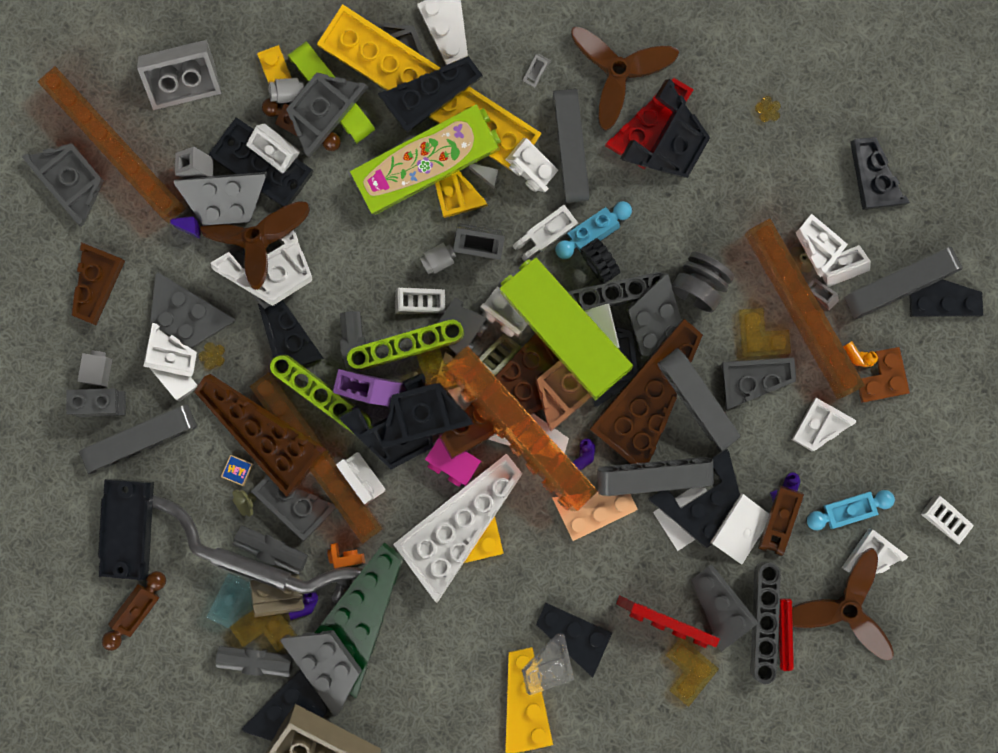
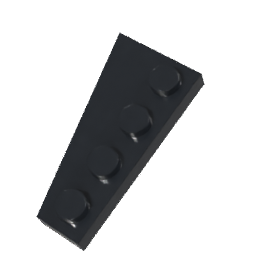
M467 56L443 66L439 70L421 75L417 79L407 83L404 82L388 91L380 92L378 96L404 131L408 133L480 80L483 75L470 57Z

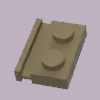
M299 574L291 575V577L300 580ZM250 580L254 617L304 610L302 593L287 588L283 591L264 583Z

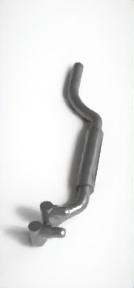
M153 495V508L171 514L180 522L193 554L211 561L213 566L283 591L287 588L304 594L312 593L325 585L337 582L332 601L338 603L350 586L349 580H355L363 570L353 567L338 568L320 574L309 581H302L291 577L289 572L219 547L212 549L201 544L195 523L182 507L170 500Z

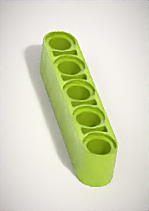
M306 41L287 55L290 61L297 66L298 71L306 81H310L316 73L326 74L329 77L335 78ZM356 103L340 121L342 127L348 134H351L356 144L375 131L373 124Z
M447 320L355 347L348 352L347 361L356 370L370 369L456 344L463 339L464 329L458 321ZM457 326L459 334L455 338L448 337L446 335L448 327ZM428 332L436 335V340L431 345L423 342V337ZM405 339H409L412 341V348L406 352L401 351L400 343ZM381 346H387L389 349V354L385 358H378L377 350ZM357 353L365 354V362L361 365H355L354 356Z
M280 355L272 360L270 369L277 378L352 432L338 418L334 407L338 403H343L347 406V410L356 405L344 396L333 393L334 389L290 356ZM280 359L287 361L289 365L285 373L278 371L276 363ZM298 374L307 376V386H298L296 383ZM319 388L326 390L328 393L327 400H317L315 397L316 390ZM360 409L368 427H370V416Z

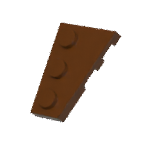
M81 242L80 251H82L81 263H78L77 272H79L78 286L75 287L72 316L97 325L125 260Z

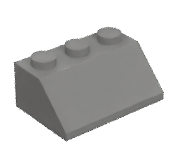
M207 40L138 56L137 69L153 110L221 94L213 56Z

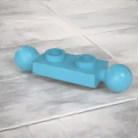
M625 201L618 202L614 206L612 213L605 207L569 231L567 234L570 241H560L556 245L555 252L557 256L561 259H569L573 255L575 248L580 251L583 246L595 238L603 240L619 229L620 224L617 220H626L631 216V205Z
M881 490L876 494L875 498H873L871 492H866L823 506L824 514L819 511L811 512L807 517V525L812 530H821L825 527L826 523H829L830 529L867 519L879 515L876 507L881 509L891 508L894 505L895 497L890 491Z

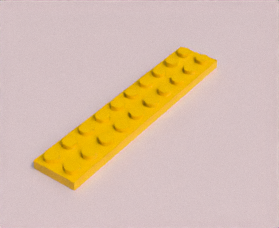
M343 4L317 43L318 47L387 91L404 82H410L421 75L440 69L439 66ZM471 87L429 117L440 124L476 104L480 110L484 108L491 120L487 122L490 131L495 129L501 140V143L498 144L500 150L489 155V157L512 171L509 168L511 164L506 158L523 138H527L535 145L542 134Z

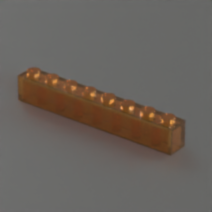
M56 66L37 81L163 220L169 224L170 220L179 216L186 209Z
M771 218L749 229L745 237L836 398H843L864 387L865 385Z
M468 346L462 348L442 367L445 370L443 374L446 379L452 384L456 383L462 389L460 394L469 403L472 401L478 407L476 411L485 421L490 420L494 425V432L503 439L505 437L511 444L509 446L511 451L516 456H522L527 461L525 466L534 475L538 474L543 479L542 485L550 493L554 491L559 497L558 503L565 510L578 511L598 492Z
M268 372L249 386L267 411L327 449L272 373ZM326 450L310 472L361 543L364 544L384 530V527L368 505L363 504L336 466L337 462Z

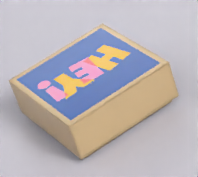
M230 455L221 477L245 486L254 464Z

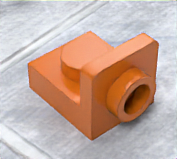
M338 543L331 544V549L327 551L329 563L333 564L334 568L365 563L364 553L358 554L357 550L343 552L344 557H340Z

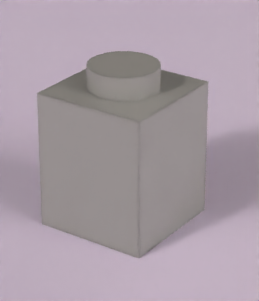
M195 147L177 152L175 155V175L181 178L213 176V158Z
M91 350V354L82 353L77 382L108 387L112 359L106 357L105 352Z

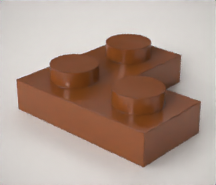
M900 347L876 351L879 375L857 379L861 403L909 394L910 391Z

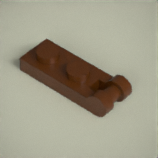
M779 486L758 549L767 551V549L775 551V554L783 556L804 496L803 492ZM772 535L780 537L777 542L771 541Z

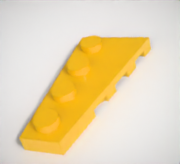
M533 647L511 651L508 657L505 753H519L551 746L553 741Z

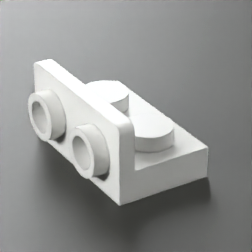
M523 138L506 158L511 164L509 168L516 175H522L527 180L525 184L534 192H537V190L546 192L549 189L546 185L558 172V169L527 138Z
M498 286L486 302L480 306V310L483 311L481 315L486 317L490 323L496 321L502 325L500 330L511 338L513 335L519 337L528 325L501 295Z
M357 452L347 460L343 459L336 464L363 504L367 505L385 492L386 489L360 453Z

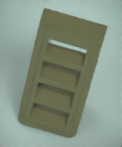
M503 333L475 361L472 371L489 384L522 347ZM503 343L512 352L509 354L500 344ZM494 351H496L497 353H499V354H500L503 358H505V359L503 360V359H502L501 357H499ZM488 358H490L498 366H495L491 361L488 360Z

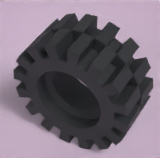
M595 238L580 249L583 259L587 262L586 264L601 283L605 284L620 274L616 260L598 238Z

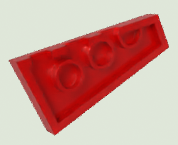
M673 78L675 90L687 102L694 89ZM654 96L605 146L622 156L630 140H635L651 151L669 120L672 111ZM637 165V166L641 167V168L644 169V170L646 169V167Z
M619 595L616 604L630 611L629 617L643 622L644 618L652 621L650 625L664 631L665 627L673 629L672 634L685 640L689 636L694 638L693 643L707 648L709 644L717 648L720 638Z

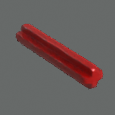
M781 598L779 606L780 669L782 671H792L794 668L792 600L788 598Z

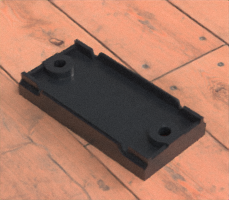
M235 117L208 155L234 174L267 172L261 193L282 207L291 204L313 175V169L296 158L288 169L281 173L246 146L254 129ZM229 141H234L232 146L228 145ZM295 183L297 187L295 189H291V184Z
M109 478L104 480V496L101 499L98 557L100 563L98 577L139 581L147 579L149 575L154 482ZM125 486L128 487V492H127V493L124 492V487H125ZM120 566L124 569L123 573L119 571Z

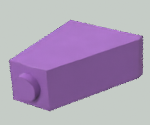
M338 369L333 393L370 404L390 406L391 396L405 392L406 389L401 382Z

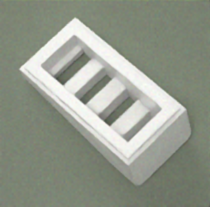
M397 288L395 291V314L445 313L444 289ZM403 295H408V306H403ZM413 295H417V307H413ZM423 295H427V307H423ZM432 295H437V308L432 307Z
M934 495L921 512L924 518L957 544L963 541L974 526L940 495ZM941 506L943 509L936 517L934 513ZM947 512H949L950 515L948 516V518L944 521V523L941 522V519L944 517V515ZM955 517L957 521L954 523L951 529H949L947 526ZM962 523L965 526L957 536L954 532Z

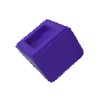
M193 216L170 220V223L175 228L200 239L199 222Z

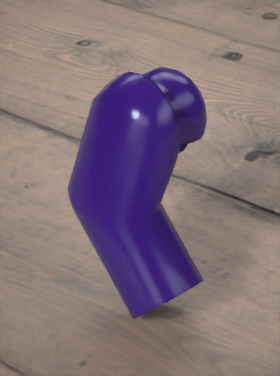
M586 438L580 442L579 458L569 464L575 473H578L594 461L595 445L590 439Z
M794 472L787 474L782 486L798 491L801 482L799 475ZM778 490L770 492L773 502Z
M315 591L303 595L304 610L288 612L290 620L312 614L318 602V595Z

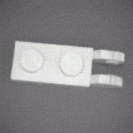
M563 205L527 231L525 236L513 244L515 250L520 249L529 240L534 243L535 247L525 252L521 257L525 262L575 228L578 222L567 207Z

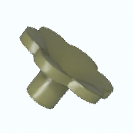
M793 247L791 255L787 257V263L792 266L793 272L797 274L802 271L805 273L811 272L813 265L804 248Z
M234 490L232 492L233 502L241 515L249 517L253 515L252 508L253 502L256 501V496L252 493L247 495L243 490Z

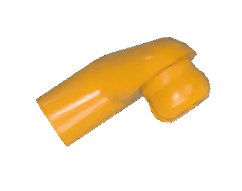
M852 341L842 347L852 364L856 366L871 367L878 361V356L875 352H860Z

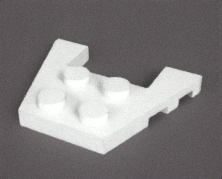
M294 230L279 239L282 246L267 254V276L264 284L258 290L250 286L245 268L243 269L229 252L211 262V267L214 271L272 306L312 281L311 272Z

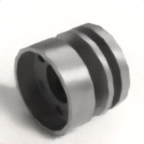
M692 252L688 257L689 262H685L683 265L684 270L688 274L679 273L671 285L673 292L683 300L687 298L689 293L695 295L697 299L693 306L702 311L713 313L722 299L717 291H727V284L733 281L734 274L716 259L699 252Z

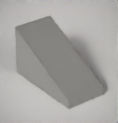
M536 54L523 81L535 88L551 60ZM527 78H530L535 82L532 83L529 80H527Z
M477 164L469 166L471 171L493 189L495 188L498 169Z
M816 278L805 288L829 311L839 301L838 294ZM816 282L817 285L813 289H810V287Z

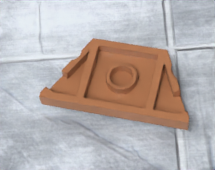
M560 360L536 380L548 428L551 432L592 397Z

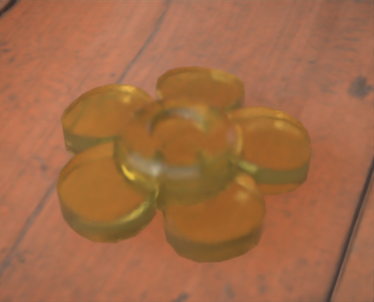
M764 96L761 99V103L756 104L755 111L762 113L760 120L763 122H768L770 119L777 121L780 118L777 110L781 108V104L778 101L772 102L770 96Z
M211 342L206 343L204 349L207 352L202 351L199 353V360L205 361V368L212 370L215 364L218 366L223 365L225 359L220 355L224 354V347L222 345L215 347Z

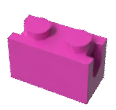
M440 437L425 459L429 462L428 468L437 474H440L441 471L450 475L447 480L458 487L461 484L467 486L482 462L468 452H464L451 459Z

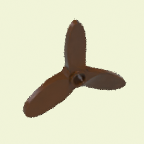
M573 27L571 30L572 40L580 51L607 73L608 79L601 94L598 111L599 125L603 131L610 130L620 115L625 98L626 80L659 72L672 65L679 55V51L675 47L656 46L639 50L626 58L618 57L607 44L590 31L581 27ZM620 66L625 72L617 74L613 71V68Z
M294 202L268 215L256 226L242 228L228 224L200 226V231L203 236L211 240L245 248L246 277L250 286L258 290L264 284L267 276L268 255L266 248L270 243L285 237L307 218L310 208L307 202Z
M869 548L859 556L849 574L843 596L838 600L818 599L793 606V627H823L843 620L849 623L856 637L869 651L881 659L891 660L894 653L890 641L880 626L861 607L876 575L878 555L875 549ZM854 605L851 613L843 612L845 606Z

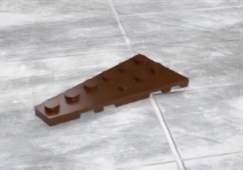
M684 318L590 427L592 432L631 464L650 462L677 399L676 391L659 369L657 363L676 348L681 350L691 363L703 336L701 332Z
M536 333L467 407L465 412L470 416L474 424L447 431L441 435L440 440L451 459L543 409L536 380L556 364L559 359Z
M212 374L204 376L194 391L286 497L293 494L327 450Z

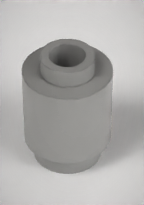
M298 78L275 79L274 82H269L270 101H276V103L293 102L303 90V83H299Z
M441 243L424 252V256L419 259L429 275L432 272L436 274L454 264L453 258L456 255L450 244L445 246L444 243Z

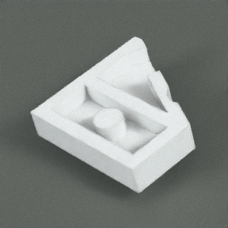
M812 214L796 231L798 239L820 277L825 274L848 245Z
M152 323L143 366L192 377L197 352L183 345L173 335L169 337L159 330V325Z
M814 398L791 440L810 451H815L827 441L832 440L839 433L854 425L856 420L818 398Z
M868 529L842 568L850 574L859 556L869 548H874L878 555L876 574L885 572L890 569L889 566L898 561L906 560L908 556L876 531Z

